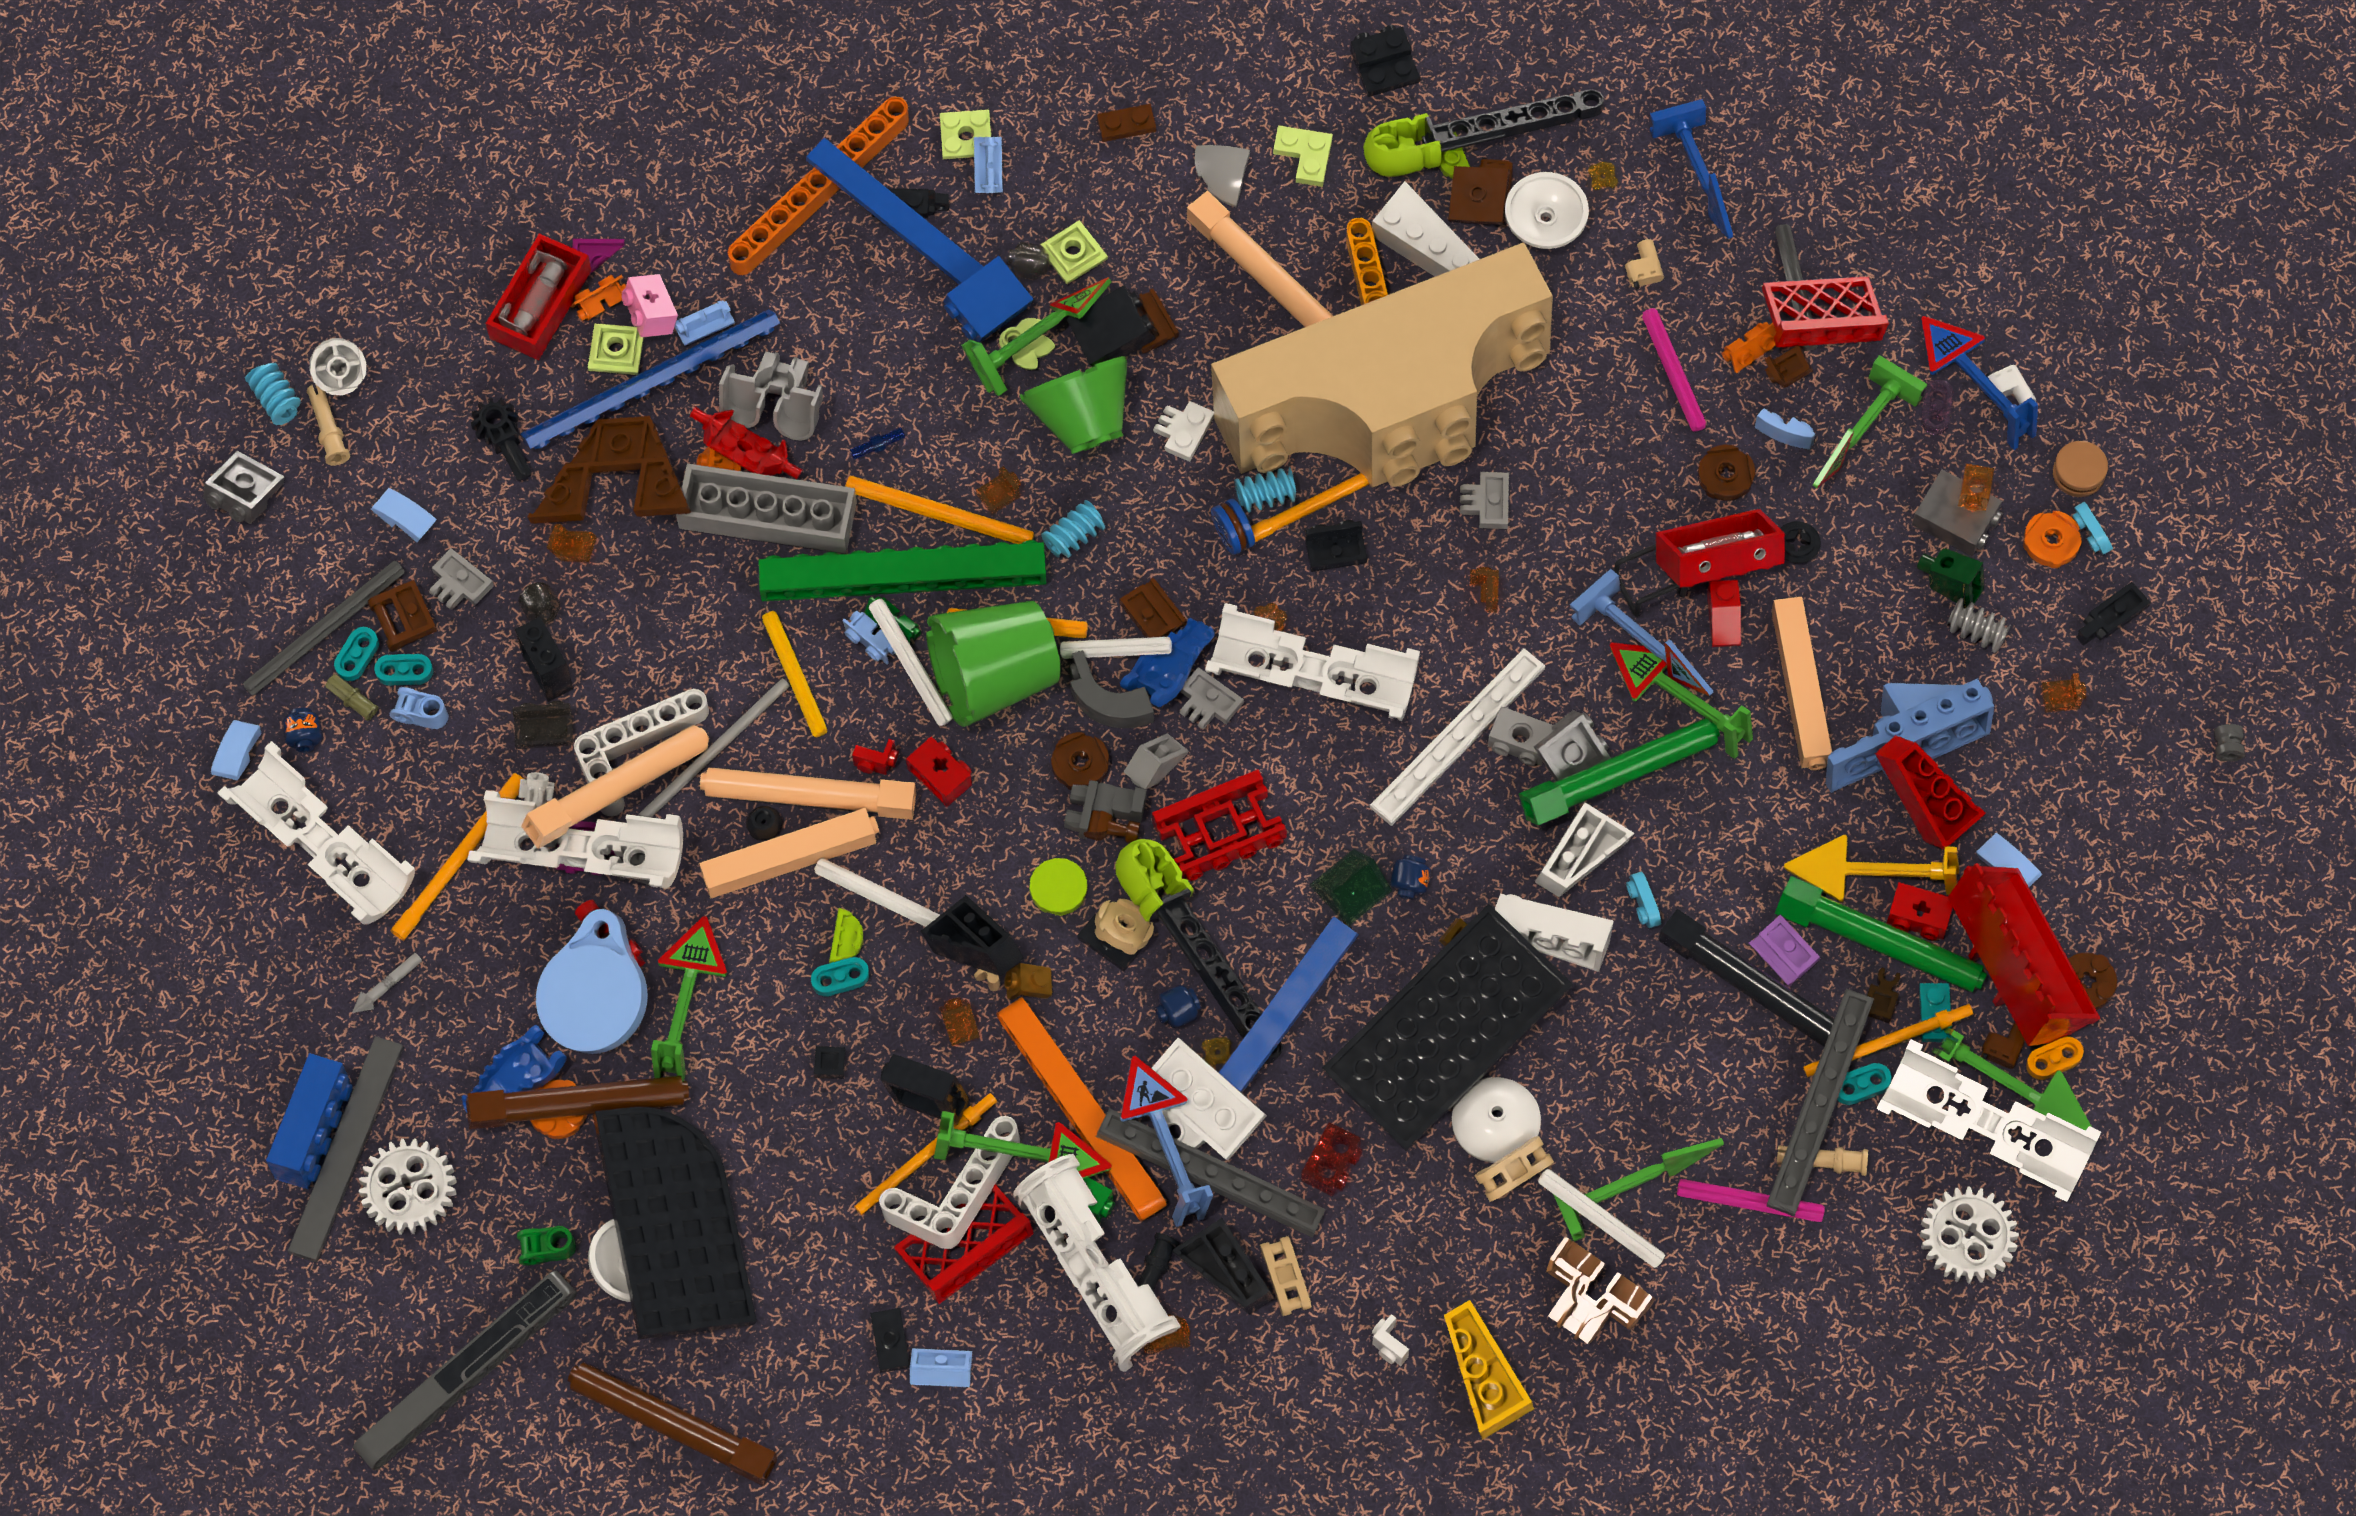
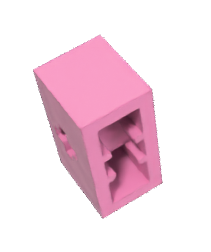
M660 274L628 277L626 287L622 291V301L628 307L634 327H637L640 336L650 337L672 334L678 314Z

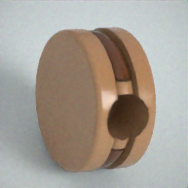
M2087 441L2071 442L2065 445L2057 454L2053 466L2054 481L2068 495L2074 497L2090 496L2097 492L2104 483L2108 471L2107 458L2104 452L2093 443Z

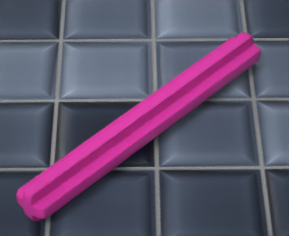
M1655 308L1643 312L1642 318L1688 424L1693 432L1703 430L1706 421L1658 311Z
M1680 1179L1678 1183L1677 1195L1681 1197L1794 1217L1767 1207L1770 1196L1767 1194ZM1800 1201L1794 1218L1822 1222L1825 1206Z

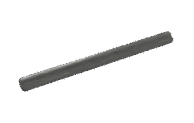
M392 561L245 680L243 686L246 691L252 696L261 691L367 605L370 598L383 592L404 575L405 571L397 561Z

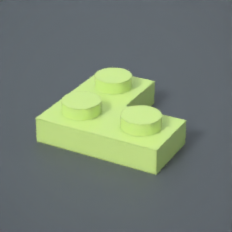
M1278 125L1273 154L1300 158L1296 183L1323 187L1333 134Z

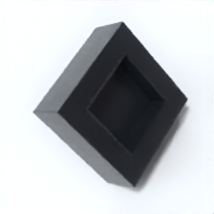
M816 1046L814 1077L844 1079L845 1047Z

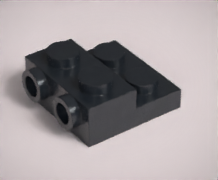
M1388 25L1382 28L1378 34L1370 36L1369 33L1364 32L1358 34L1351 41L1350 52L1367 97L1420 82V76L1411 55L1412 49L1403 26L1396 28L1394 25Z

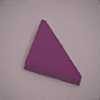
M573 239L572 248L589 256L592 273L625 245V240Z

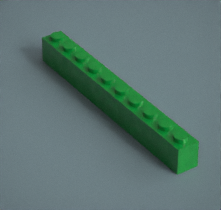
M1033 540L1024 541L1021 544L998 542L990 546L968 544L965 547L956 548L943 545L936 549L913 547L905 551L883 549L879 552L871 553L858 550L853 551L851 554L827 552L821 556L797 554L794 557L782 558L773 555L765 559H759V586L762 602L1046 585L1044 542L1038 543Z

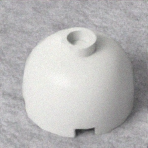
M332 338L323 341L314 349L310 358L309 371L314 383L321 390L331 395H345L358 388L357 386L366 375V361L362 351L354 343L346 339Z

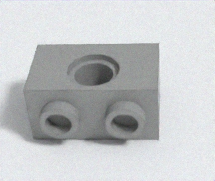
M1501 706L1489 734L1488 747H1491L1499 755L1507 756L1510 754L1518 757L1526 765L1533 766L1537 764L1542 766L1543 761L1534 749V746L1553 732L1551 728L1553 725ZM1522 735L1527 738V741L1517 742L1514 740V737Z

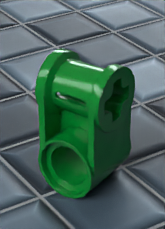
M563 1226L524 1229L517 1232V1239L520 1240L521 1256L519 1257L521 1265L529 1266L565 1260L573 1256L576 1251V1243L571 1232ZM558 1239H568L564 1247H554Z

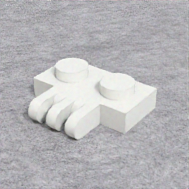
M1191 401L1187 404L1184 412L1166 406L1163 413L1167 416L1161 415L1158 422L1167 426V428L1156 424L1153 429L1155 433L1169 438L1165 445L1166 452L1189 462L1214 419V411Z

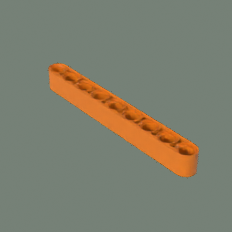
M890 97L836 147L863 168L906 128L909 123L907 102L901 97ZM895 112H900V113H902V114H900V115H898V116H893V115H891L892 113H895ZM875 130H881V131H882L881 133H878V134L872 133V132L875 131ZM855 148H862V149H863V150H861V151H859V152L852 151V150H854ZM814 167L730 245L728 257L731 270L737 275H747L752 272L840 188ZM816 184H824L820 188L814 187ZM797 202H804V203H805V204L802 205V206H796V205H794V204H796ZM778 220H785V221H786V222H784L783 224H776V223H775V222L778 221ZM759 238L766 239L764 242H756ZM741 256L747 257L745 260H736V258Z
M1021 997L997 1012L996 1015L1001 1025L1082 1140L1111 1163V1170L1105 1173L1136 1217L1143 1222L1166 1207L1167 1203L1163 1195L1135 1155L1096 1137L1106 1114L1026 1001Z

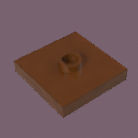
M1454 166L1448 220L1456 223L1504 225L1510 170L1507 168Z

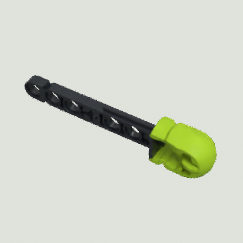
M1591 89L1575 92L1573 96L1562 95L1437 125L1432 124L1427 113L1417 115L1413 120L1403 118L1378 125L1368 133L1363 146L1364 155L1369 167L1382 176L1396 177L1421 171L1424 166L1428 169L1439 167L1441 165V152L1570 123L1578 117L1580 120L1598 116L1602 113L1604 98L1599 91ZM1594 100L1598 104L1596 106H1587L1584 102ZM1568 106L1572 110L1564 113L1559 111L1558 108ZM1541 112L1546 116L1538 119L1533 117L1532 114ZM1489 124L1493 126V129L1485 131L1480 129V126ZM1457 130L1465 131L1467 135L1463 137H1458L1453 133ZM1422 140V145H1415L1414 142Z
M1139 839L1131 842L1120 851L1115 864L1116 875L1121 886L1134 905L1140 906L1139 912L1145 921H1151L1160 917L1240 1036L1245 1038L1250 1031L1246 1026L1245 1020L1250 1019L1256 1023L1262 1013L1186 903V900L1194 891L1193 887L1187 879H1182V871L1163 845L1149 839ZM1163 888L1167 895L1160 898L1156 890ZM1180 925L1189 926L1193 931V935L1183 933ZM1196 948L1206 950L1209 959L1201 958L1197 954ZM1229 996H1236L1241 1001V1006H1234L1230 1002ZM1281 1041L1274 1049V1054L1269 1056L1265 1064L1273 1063L1282 1053L1283 1046Z

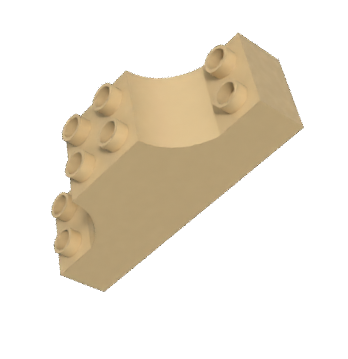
M1520 243L1212 363L1214 420L1241 474L1255 468L1260 473L1274 471L1286 463L1288 455L1296 452H1310L1329 455L1347 462L1367 478L1372 488L1388 482L1393 487L1405 485L1414 480L1423 467L1439 461L1443 466H1452L1462 462L1471 454L1472 448L1476 445L1477 396L1484 385L1495 374L1515 367L1518 371H1528L1539 366L1546 359L1547 354L1550 353L1553 295L1525 243Z

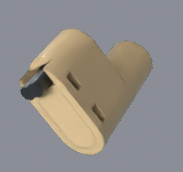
M1651 239L1642 240L1637 244L1641 259L1632 260L1625 264L1629 282H1631L1632 287H1635V290L1639 289L1640 286L1661 282L1664 279L1657 252Z

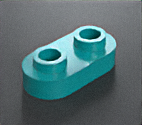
M368 627L355 629L337 655L334 667L337 675L343 680L354 681L361 677L376 653L379 641L372 629ZM361 642H369L367 647H360ZM348 665L355 666L352 671L345 670Z
M422 654L384 655L376 661L374 666L378 681L388 686L421 685L428 682L433 675L430 659ZM388 669L395 670L392 675H386L385 672ZM416 669H424L423 673L419 675L414 674Z
M851 957L819 966L811 975L812 988L821 996H832L860 988L869 979V968L867 963L858 957ZM852 971L860 973L857 978H851L849 975ZM824 979L832 981L829 986H823L821 982Z
M1872 1063L1847 1072L1837 1100L1842 1104L1852 1105L1883 1094L1891 1083L1892 1077L1889 1069L1883 1064ZM1872 1077H1877L1880 1079L1881 1083L1875 1085L1870 1081V1079ZM1850 1087L1854 1093L1850 1095L1845 1094L1843 1088Z

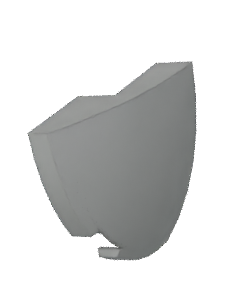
M1221 145L1196 146V173L1198 178H1203L1208 186L1207 191L1217 200L1237 207L1250 150Z

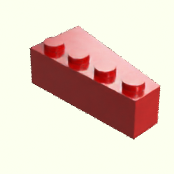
M1894 736L1875 753L1926 843L1945 849V847L1952 844L1986 814L1971 801L1972 798L1966 792L1961 791L1953 783L1954 780L1948 774H1945L1938 767V764L1916 742Z

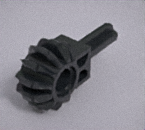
M489 397L487 405L479 402V410L472 411V418L474 420L471 421L472 430L476 431V437L479 440L485 438L486 444H491L496 454L503 453L516 480H527L532 472L517 446L520 444L517 434L518 425L516 424L519 416L518 413L514 412V406L511 403L505 405V400L502 397L497 403H494L491 397ZM492 419H501L497 424H489Z

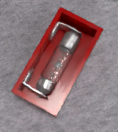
M539 233L485 323L489 339L539 360L575 300L574 296L579 293L592 271L589 256Z
M1761 509L1656 532V563L1680 588L1693 587L1695 584L1706 581H1719L1721 578L1732 575H1744L1749 571L1758 569H1770L1775 565L1784 564L1785 533Z

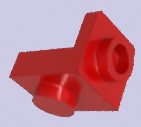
M888 739L883 753L856 745L852 754L853 764L857 766L858 770L867 774H872L874 771L887 775L889 767H895L899 751L896 750L895 740Z

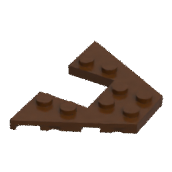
M650 416L597 419L591 427L589 435L578 445V453L570 463H565L555 477L554 484L544 492L545 498L533 514L529 513L527 518L531 524L582 521L585 518L592 474L626 470H640L633 509L637 517L691 513V510Z

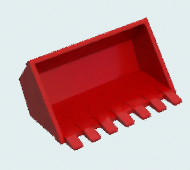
M1978 863L1974 864V866H1967L1963 871L1964 874L1949 894L1948 899L1974 945L1968 955L1969 959L1976 961L1981 958L1998 990L1997 995L1993 999L1994 1005L2001 1006L2005 1003L2027 1045L2034 1046L2051 1043L2100 1020L2099 1014L2019 868L1979 866Z

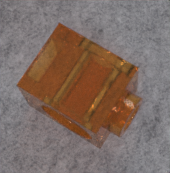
M1966 463L1962 476L1958 506L1964 507L1969 511H1986L1990 499L1994 468ZM1970 487H1977L1982 492H1973L1970 490Z

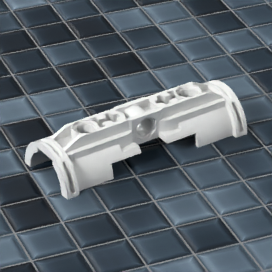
M1224 604L1218 640L1213 657L1210 661L1208 660L1205 669L1207 673L1213 672L1215 675H1220L1222 671L1287 687L1296 686L1320 692L1319 695L1389 712V718H1397L1399 721L1403 720L1417 672L1420 651L1407 648V652L1403 653L1367 644L1366 651L1362 652L1333 645L1329 657L1303 650L1306 638L1274 630V620L1238 612L1237 606ZM1253 655H1261L1265 662L1262 666L1254 667L1248 660ZM1270 658H1273L1272 668L1269 670ZM1284 662L1289 663L1290 669L1286 671L1280 670L1279 666H1282ZM1339 676H1343L1346 683L1337 685L1335 680ZM1353 679H1357L1355 682V691L1351 690V684H1353ZM1365 682H1370L1375 685L1376 691L1367 695L1360 691V686Z
M271 741L264 748L265 753L258 766V770L241 786L238 785L234 788H226L224 786L217 792L218 795L228 804H238L286 846H291L294 842L299 843L314 858L308 866L327 882V885L354 908L351 914L362 924L375 922L387 914L404 896L413 881L415 868L406 860L400 864L374 839H371L369 843L366 842L349 825L339 835L320 819L328 807L305 787V778L281 758V749ZM279 801L288 803L287 811L282 814H276L272 811L274 804ZM292 815L300 823L305 821L306 827L296 830L295 823L290 819ZM346 857L345 860L351 868L349 873L341 864L336 867V858L344 859ZM359 874H367L370 880L367 885L358 887L354 884V878Z
M485 791L483 800L486 805V822L488 825L482 846L477 851L469 852L467 860L471 863L487 864L492 859L554 868L559 867V864H564L565 866L585 868L584 872L648 880L651 887L663 889L669 888L676 878L683 848V827L680 816L667 814L666 819L626 814L625 819L627 823L597 819L594 832L568 828L566 834L545 845L546 847L537 849L534 844L532 849L523 851L520 849L521 842L529 838V836L521 826L527 813L537 808L536 803L501 798L498 792ZM556 843L559 844V847L554 851H550V849L547 848L555 847ZM611 850H613L614 853L620 857L611 856L610 859L607 860L604 855L610 854ZM634 854H645V860L642 864L637 866L630 864V859Z
M1910 1040L1901 1064L1877 1109L1888 1115L1894 1110L1928 1128L1932 1125L1961 1140L1964 1139L1969 1128L1996 1141L1990 1154L2020 1168V1173L2057 1190L2055 1196L2067 1202L2101 1132L2090 1126L2085 1131L2050 1113L2045 1116L2016 1101L2008 1114L1982 1101L1988 1090L1987 1087L1957 1073V1068L1922 1052L1923 1045ZM1933 1086H1938L1944 1091V1099L1937 1104H1933L1927 1099V1091ZM1950 1092L1956 1094L1952 1099L1953 1101L1962 1103L1963 1100L1968 1101L1967 1106L1971 1109L1969 1114L1963 1113L1962 1116L1956 1115L1958 1110L1949 1105L1948 1111L1942 1109L1949 1100ZM2017 1126L2022 1127L2021 1133L2029 1138L2030 1132L2037 1134L2031 1141L2029 1151L2023 1148L2027 1144L2026 1142L2019 1139L2016 1143L2011 1142L2012 1136L2008 1134L2010 1128L2015 1130ZM2041 1139L2049 1140L2053 1146L2052 1152L2045 1157L2039 1156L2035 1151V1144Z
M1065 1155L1043 1165L1027 1176L1016 1187L1013 1197L1022 1210L1028 1209L1073 1285L1078 1288L1079 1293L1115 1349L1114 1361L1118 1363L1121 1371L1126 1372L1133 1366L1130 1361L1131 1356L1147 1343H1151L1164 1335L1174 1333L1181 1326L1175 1316L1168 1317L1148 1284L1137 1286L1121 1259L1115 1260L1110 1265L1108 1264L1095 1243L1105 1233L1088 1207L1095 1205L1097 1201L1076 1169L1080 1163L1075 1155ZM1048 1206L1053 1207L1055 1210V1219L1051 1223L1045 1218V1210ZM1063 1234H1068V1236H1069V1237L1066 1239L1067 1244H1066L1065 1241H1064V1238H1065V1237H1064ZM1096 1283H1098L1099 1286H1100V1287L1097 1288V1292H1096ZM1110 1305L1114 1306L1117 1311V1317L1113 1322H1110L1106 1317V1309Z

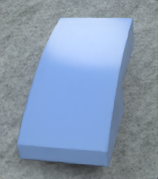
M1765 408L1757 415L1755 428L1765 435L1790 446L1810 449L1813 446L1815 433L1807 423L1799 422L1793 417L1785 424L1778 414L1770 413Z
M390 488L386 490L371 508L388 525L393 527L396 524L416 542L422 538L437 520L418 504Z
M233 720L218 748L211 768V774L238 781L250 763L249 752L261 735L260 726Z
M1995 833L1976 851L1978 858L1990 867L2019 868L2028 887L2042 875L2020 851L1998 833Z

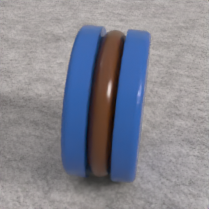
M1231 498L1225 501V503L1211 508V516L1215 528L1225 547L1232 555H1236L1241 550L1255 545V537L1243 509L1235 499Z

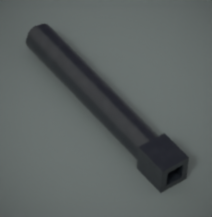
M1676 909L1660 931V942L1685 959L1692 958L1825 1047L1835 1020L1833 1017L1707 934L1706 927L1679 909Z

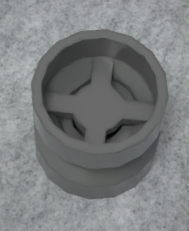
M2226 724L2214 729V739L2218 742V746L2215 749L2217 760L2238 761L2245 757V747L2241 744V740L2244 737L2242 726Z

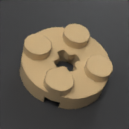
M1118 899L1117 902L1109 903L1110 900L1102 904L1096 914L1095 935L1098 939L1106 941L1124 953L1133 955L1137 950L1147 945L1154 931L1153 923L1150 924L1149 921H1145L1139 912L1140 906L1134 905L1132 901ZM1121 923H1126L1127 927L1122 926Z

